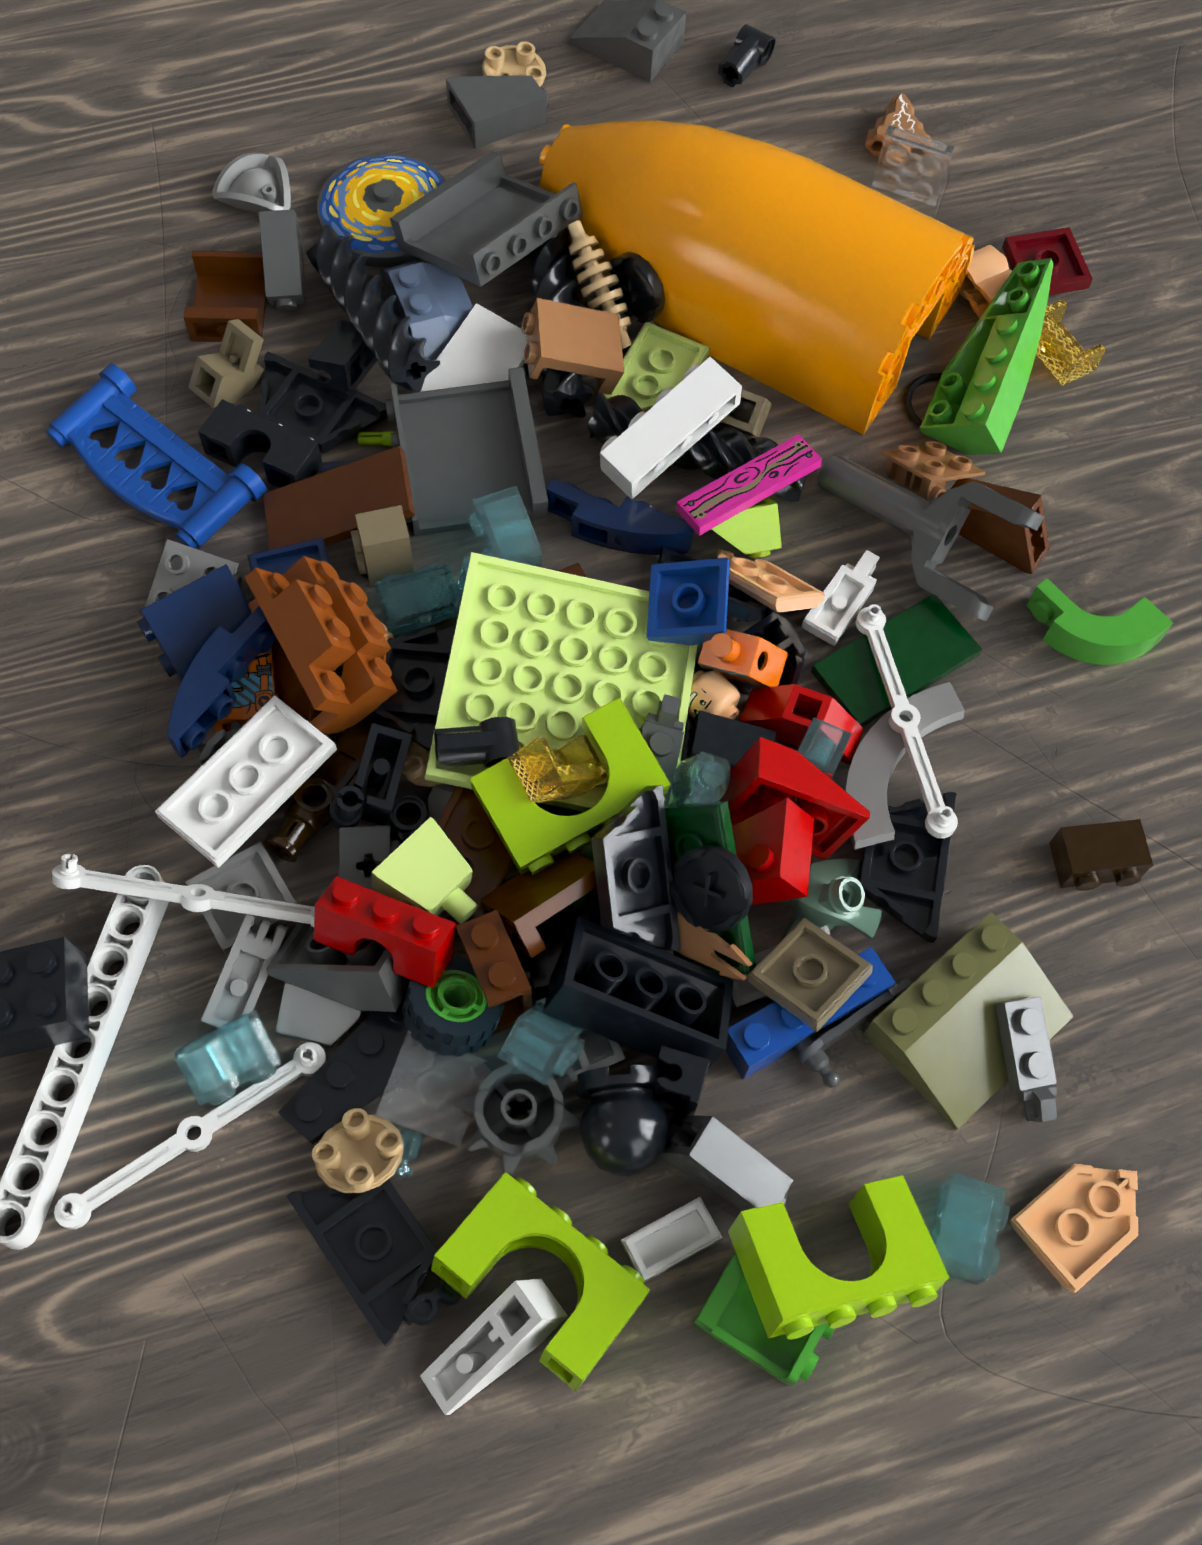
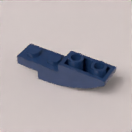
M552 478L546 487L548 511L572 522L571 536L608 549L637 554L660 555L663 547L678 553H688L691 549L694 533L691 526L684 519L656 510L644 501H636L626 496L621 506L618 507L606 498H597L580 490L572 483H564L555 478Z
M260 606L255 609L233 634L219 626L202 646L183 677L173 703L167 734L175 753L179 757L183 758L190 750L199 747L206 738L207 731L218 720H222L229 715L234 707V702L237 700L231 684L239 681L246 674L249 664L260 653L266 652L274 643L276 636Z

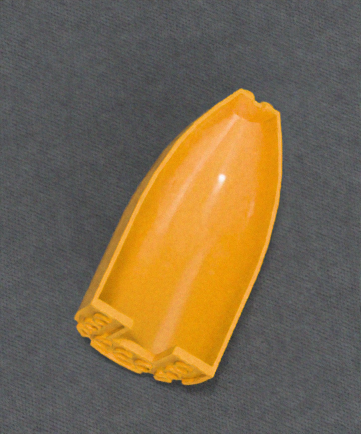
M661 120L611 121L577 126L565 124L552 146L546 145L539 158V163L543 166L539 188L556 194L572 182L577 184L582 217L576 221H581L586 235L589 237L595 236L598 244L592 247V250H603L605 257L597 261L598 264L607 261L611 262L613 258L620 254L632 252L639 254L648 261L655 270L663 286L665 303L663 311L653 321L668 331L710 347L709 356L862 435L865 434L897 387L911 340L917 333L929 340L959 297L974 252L973 237L818 162L767 142L705 125ZM569 234L567 241L572 245L573 239L571 234ZM610 272L604 274V278L610 276Z

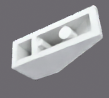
M542 1279L516 1280L420 1377L445 1416L450 1415L537 1348L568 1315Z

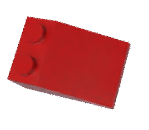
M759 737L720 781L719 802L728 801L732 826L788 797L814 818L811 855L824 860L829 858L870 819L869 810L802 754L763 737Z

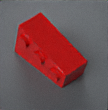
M788 797L732 826L737 857L747 868L753 885V902L751 905L808 896L814 818Z

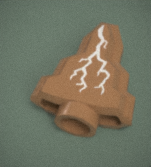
M903 93L894 95L886 105L885 115L877 119L875 128L868 130L865 147L870 150L871 155L885 157L886 162L893 166L904 165L910 160H920L925 155L930 154L932 150L931 137L925 133L923 123L914 116V107Z

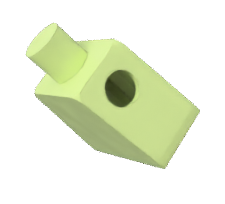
M432 817L426 820L372 871V887L381 894L437 916L445 910L459 924L465 923L479 906L464 892L472 879L473 871L470 865Z

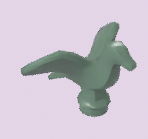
M832 859L810 864L808 896L777 901L791 904L795 908L783 938L803 918H806L819 928L828 926L830 931L834 926L850 927L870 939L874 937L882 910L862 906L865 893L862 884L856 879L861 867L859 859Z

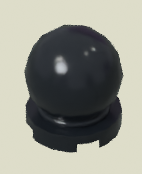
M630 1065L631 1074L610 1076L608 1067L587 1070L577 1075V1096L590 1101L581 1117L580 1137L587 1155L599 1169L619 1176L639 1174L656 1164L665 1150L669 1124L665 1109L654 1098L656 1094L664 1091L657 1084V1079L663 1077L661 1067Z

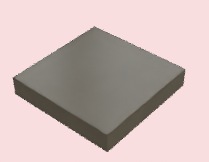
M803 918L748 974L749 983L818 1032L872 974L873 965L809 920Z

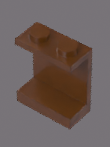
M192 251V259L197 273L194 305L185 306L184 321L190 341L222 342L228 321L237 319L263 338L267 298L262 252Z
M492 911L457 925L456 930L466 951L460 954V958L467 960L469 958L489 1008L504 1003V1009L494 1034L532 1019V988L498 911Z

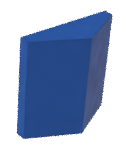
M728 558L651 565L646 638L649 641L694 646L711 640L718 633L726 634L730 560Z

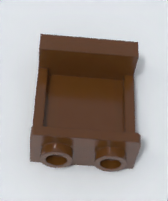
M566 849L552 857L555 862L551 866L532 875L530 870L523 874H518L479 899L486 913L498 911L512 945L529 957L533 958L546 949L536 926L587 893L598 898L594 862L589 860L585 854H578L576 852L570 854Z

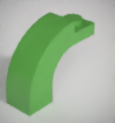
M1047 578L1036 586L1026 604L1033 616L1049 627L1043 641L1070 658L1091 664L1111 665L1134 660L1157 645L1173 624L1146 597L1119 615L1097 616L1088 613L1075 605Z

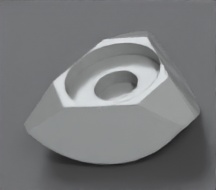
M253 152L238 156L221 171L212 191L214 199L234 208L255 213L260 211L290 210L291 207L287 168L284 161L274 155Z

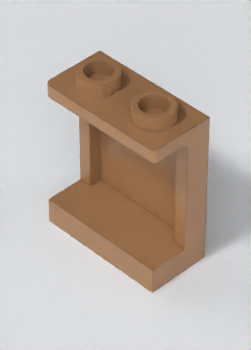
M540 298L536 299L531 311L524 314L522 333L526 334L527 340L524 349V363L528 364L529 378L537 379L543 368L574 372L596 377L597 391L612 394L624 374L619 314Z

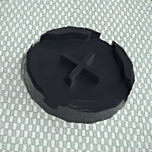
M626 252L613 258L610 262L613 269L609 272L610 275L616 274L619 282L609 288V290L621 288L623 297L616 300L615 303L625 302L627 311L624 314L629 317L634 315L638 318L637 322L640 323L650 322L659 316L664 309L665 296L661 281L649 262L639 254Z
M706 844L685 852L676 861L673 868L675 873L674 881L671 882V894L676 908L688 923L694 927L701 926L704 929H709L706 932L718 933L733 928L748 915L753 902V885L747 868L735 854L721 846Z

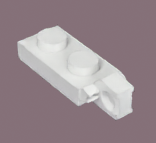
M866 550L855 567L849 563L845 566L842 565L824 590V600L816 608H812L803 620L802 628L835 646L872 593L877 579L871 577V575L875 571L876 563L880 557Z

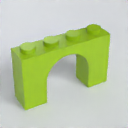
M620 697L582 717L581 728L605 768L608 783L601 800L588 811L573 816H559L543 810L534 801H531V797L508 758L470 778L471 788L520 874L530 870L532 875L554 864L555 861L552 857L567 849L572 854L592 842L590 836L600 831L646 786L662 785L663 795L668 793L671 783Z
M505 1172L434 1255L431 1270L467 1299L494 1265L512 1251L522 1248H539L560 1258L571 1271L576 1283V1307L544 1349L539 1362L576 1392L641 1306L650 1289L644 1285L643 1277L635 1269L628 1265L621 1266L608 1256V1250L602 1242L590 1235L585 1237L572 1226L570 1217L564 1211L555 1206L550 1208L537 1198L535 1189L527 1181L519 1177L514 1179Z
M903 1175L863 1184L848 1204L870 1257L869 1276L858 1281L835 1279L820 1271L810 1262L802 1250L783 1202L740 1212L728 1233L768 1338L786 1334L787 1339H797L812 1332L815 1326L828 1323L832 1329L839 1328L854 1321L857 1315L870 1313L872 1318H877L891 1313L898 1307L897 1305L910 1302L912 1307H920L934 1301L938 1297L936 1291L950 1277Z

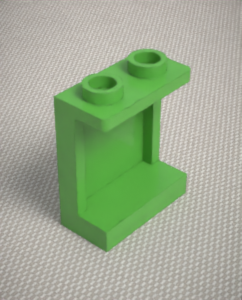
M735 1251L693 1323L789 1387L796 1384L799 1378L805 1382L807 1381L819 1359V1356L813 1353L819 1339L823 1336L828 1340L835 1328H830L829 1324L826 1323L815 1326L812 1332L797 1339H787L786 1334L768 1338Z

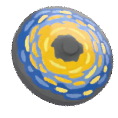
M375 154L355 159L337 169L321 188L317 201V213L321 231L325 225H330L337 235H353L354 240L351 243V252L356 255L366 254L368 259L365 265L393 267L412 261H419L421 259L399 250L390 218L446 182V180L432 166L405 155Z

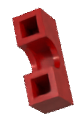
M338 876L335 877L315 903L314 941L354 956L365 939L375 940L387 948L392 955L393 973L431 988L435 986L452 960L455 922Z

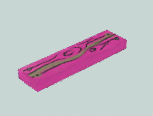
M798 434L677 501L676 511L700 536L820 468L822 458Z

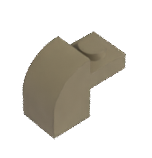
M239 319L228 321L219 353L197 356L188 388L212 408L217 407L222 399L231 404L237 402L254 388L264 369L257 364V359L264 339Z

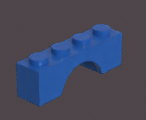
M872 947L858 954L873 965L872 974L820 1029L837 1020L850 1017L895 985L896 982ZM773 1002L728 1028L725 1051L744 1080L779 1060L790 1049L816 1031L778 1003Z

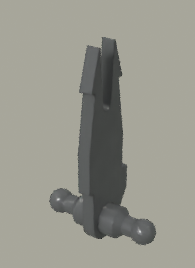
M908 977L839 1025L827 1031L817 1040L810 1035L794 1046L799 1053L797 1059L802 1065L807 1064L812 1071L819 1072L827 1087H836L840 1082V1076L829 1066V1057L824 1051L891 1004L913 983Z

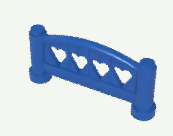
M113 363L106 366L99 373L100 379L49 423V428L45 431L51 441L59 448L72 444L95 477L118 498L143 514L178 528L179 532L175 535L177 540L181 544L192 548H201L250 500L256 502L263 493L267 492L264 482L247 465L240 463L229 475L129 399L137 392L136 386L128 375ZM119 425L114 444L110 448H101L98 440H91L89 438L91 433L96 430ZM145 445L140 464L134 469L126 468L125 461L115 459L119 451ZM171 465L166 485L162 489H153L150 481L141 479L142 474L146 471ZM197 485L193 505L188 510L178 509L177 502L167 500L171 492Z

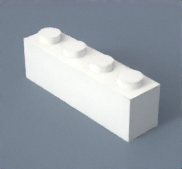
M711 357L701 365H693L685 373L683 381L673 389L669 387L664 390L657 398L655 405L646 413L644 411L638 413L629 423L628 429L619 437L616 435L612 436L605 442L600 452L601 470L627 496L633 499L740 404L742 385Z

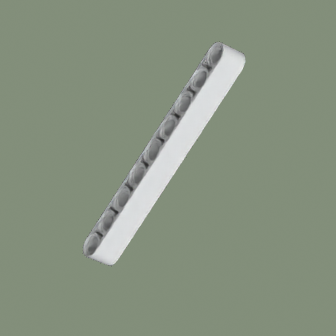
M150 865L135 866L125 875L127 877L164 882L160 873ZM120 893L116 895L87 967L90 1038L55 1045L0 1181V1244L10 1249L20 1250L30 1246L35 1242L41 1231L169 901ZM134 922H140L139 928L133 934L122 935L126 926ZM124 961L121 971L114 975H107V970L113 963ZM108 1001V1006L101 1015L91 1016V1010L97 1003ZM85 1042L92 1043L88 1054L81 1058H74L75 1050L79 1045ZM67 1084H74L73 1094L67 1100L58 1101L57 1097L60 1089ZM57 1126V1135L54 1140L49 1144L41 1145L40 1139L43 1132L49 1127ZM33 1170H39L40 1176L37 1184L31 1189L23 1190V1180L26 1175ZM20 1214L22 1219L20 1228L13 1235L6 1236L5 1225L12 1216Z

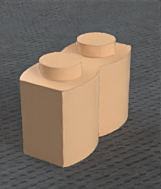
M987 245L973 252L970 267L960 293L965 299L969 300L973 311L979 318H981L1012 272L1008 267L1004 254L1000 253L992 245Z

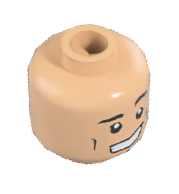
M700 670L693 675L688 713L695 718L699 711H704L734 720L740 712L736 708L740 699V693L718 671L712 670L705 673L703 670Z

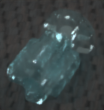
M402 1128L399 1132L404 1144L403 1156L394 1175L412 1178L413 1170L408 1165V1162L417 1160L423 1138L417 1131H409Z

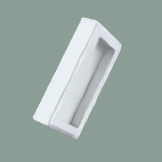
M698 1197L621 1239V1244L634 1269L646 1282L715 1244L723 1237L701 1197Z

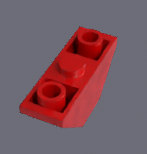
M796 684L751 689L739 720L740 722L776 731L775 739L851 765L864 729L833 697Z

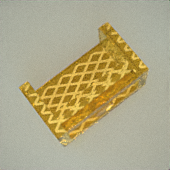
M1064 299L1046 307L1036 352L1037 357L1061 386L1096 371L1106 351L1102 344L1085 351L1061 323L1068 306Z
M579 735L557 751H552L545 737H538L509 757L531 803L578 798L608 778L586 735Z

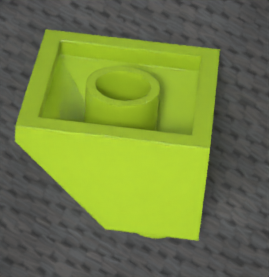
M769 497L712 528L714 532L745 555L748 554V557L751 558L765 557L771 554L770 550L782 548L778 503Z

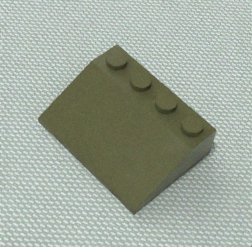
M990 912L874 1018L863 1035L943 1118L957 1130L1008 1081L995 1007L996 1003L1041 996L1049 1040L1074 1016L1024 943Z

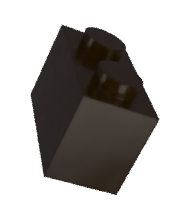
M1141 819L1061 827L1049 842L1061 888L1076 887L1078 891L1095 889L1103 883L1115 882L1116 886L1120 887L1130 886L1140 882L1141 877L1153 866Z

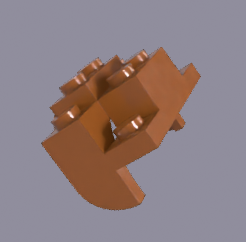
M303 556L282 575L254 568L244 577L255 596V599L248 604L251 612L253 613L260 606L314 709L322 711L310 722L320 732L331 734L354 726L398 691L391 679L392 671L386 663V653L391 650V647L384 636L386 630L383 624L367 606L368 598L362 588L353 582L348 583L339 580L336 570L329 563ZM343 664L342 676L340 678L333 671Z

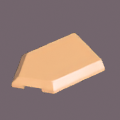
M723 549L717 552V559L728 558L730 560L729 584L776 612L816 608L824 600L825 594L822 591L769 561L757 558L751 561L746 558L734 557V552Z
M1073 1164L1010 1219L1016 1233L1058 1282L1072 1294H1075L1138 1236L1135 1191L1138 1190L1137 1171L1094 1168L1091 1165Z

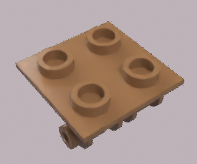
M927 441L925 445L920 446L900 445L898 449L885 450L881 453V455L890 459L886 465L888 477L927 501L940 497L946 492V481L985 475V471L973 465L971 459L953 454L947 450L945 444L936 441Z

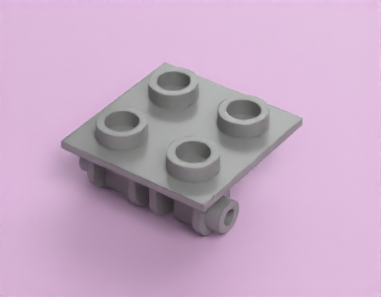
M167 539L145 607L227 564L240 587L242 577L236 573L239 563Z

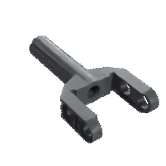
M834 454L826 460L818 476V486L909 535L912 545L911 562L918 586L984 621L988 620L994 609V606L989 604L987 598L935 570L938 563H943L952 544L956 540L960 529L971 511L968 508L970 503L972 502L1015 525L1017 524L1023 528H1032L1036 531L1045 516L975 481L950 489L942 496L927 501L839 454Z

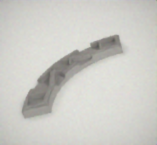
M950 682L928 688L907 698L909 704L917 708L920 713L921 719L918 730L921 738L937 728L964 718L965 710ZM892 709L885 713L862 739L848 771L846 792L870 811V819L850 837L854 850L894 840L895 830L888 810L887 788L890 777L896 765L905 754L906 748L901 734L896 733L889 725L888 719ZM899 715L901 720L905 722L911 721L908 716Z

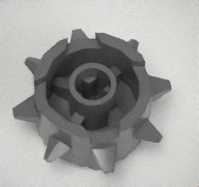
M531 1052L525 1053L519 1065L509 1063L496 1068L489 1062L483 1063L482 1069L485 1079L478 1088V1094L461 1098L458 1102V1107L473 1115L477 1132L467 1144L468 1150L471 1152L486 1147L495 1157L503 1159L504 1172H507L509 1175L513 1174L518 1164L531 1162L539 1157L551 1165L555 1164L558 1160L554 1145L557 1143L561 1131L580 1126L581 1119L563 1108L562 1092L571 1081L570 1077L564 1075L553 1078L544 1069L536 1068L534 1055ZM517 1107L520 1111L528 1108L527 1118L524 1120L519 1118L512 1119L511 1109Z

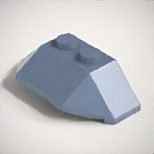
M417 261L381 269V276L389 296L395 295L397 297L393 305L397 315L411 317L408 334L415 338H426L427 341L423 348L424 357L430 360H437L473 309L461 278L432 264Z

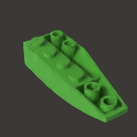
M1051 258L1019 262L943 371L920 426L923 434L967 455L1002 453L1034 364L1049 296L1053 270Z

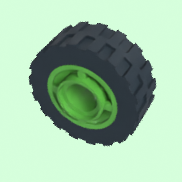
M452 955V960L433 988L413 980L409 982L402 1006V1015L405 1016L403 1022L406 1029L410 1030V1036L415 1041L418 1040L423 1044L422 1047L429 1051L431 1049L443 1056L449 1054L459 1057L466 1053L472 1054L477 1052L481 1046L484 1047L490 1041L502 1015L504 1003L489 1008L469 958L467 960L460 958V956Z

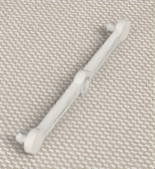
M872 604L859 611L856 627L861 633L867 635L892 707L888 719L889 725L896 733L902 736L927 808L928 815L925 820V828L932 836L945 839L954 833L958 820L953 810L945 806L918 730L921 719L920 713L917 708L908 702L883 631L886 617L880 606ZM899 715H906L911 721L905 722L900 719Z
M71 854L61 856L62 864L56 866L52 871V883L62 889L89 888L181 903L183 908L192 912H204L213 908L306 923L314 927L315 907L214 891L213 888L203 884L183 886L85 870L84 867L77 864L78 857L75 854L72 855V860H70Z
M314 1042L300 1045L296 1049L291 1061L205 1116L185 1118L179 1124L177 1134L81 1195L69 1193L63 1196L55 1206L54 1215L56 1221L67 1229L83 1227L91 1217L92 1210L186 1150L198 1152L205 1149L212 1139V1133L302 1075L311 1077L327 1060L324 1049ZM193 1127H199L201 1129L200 1137L195 1140L188 1139V1131Z

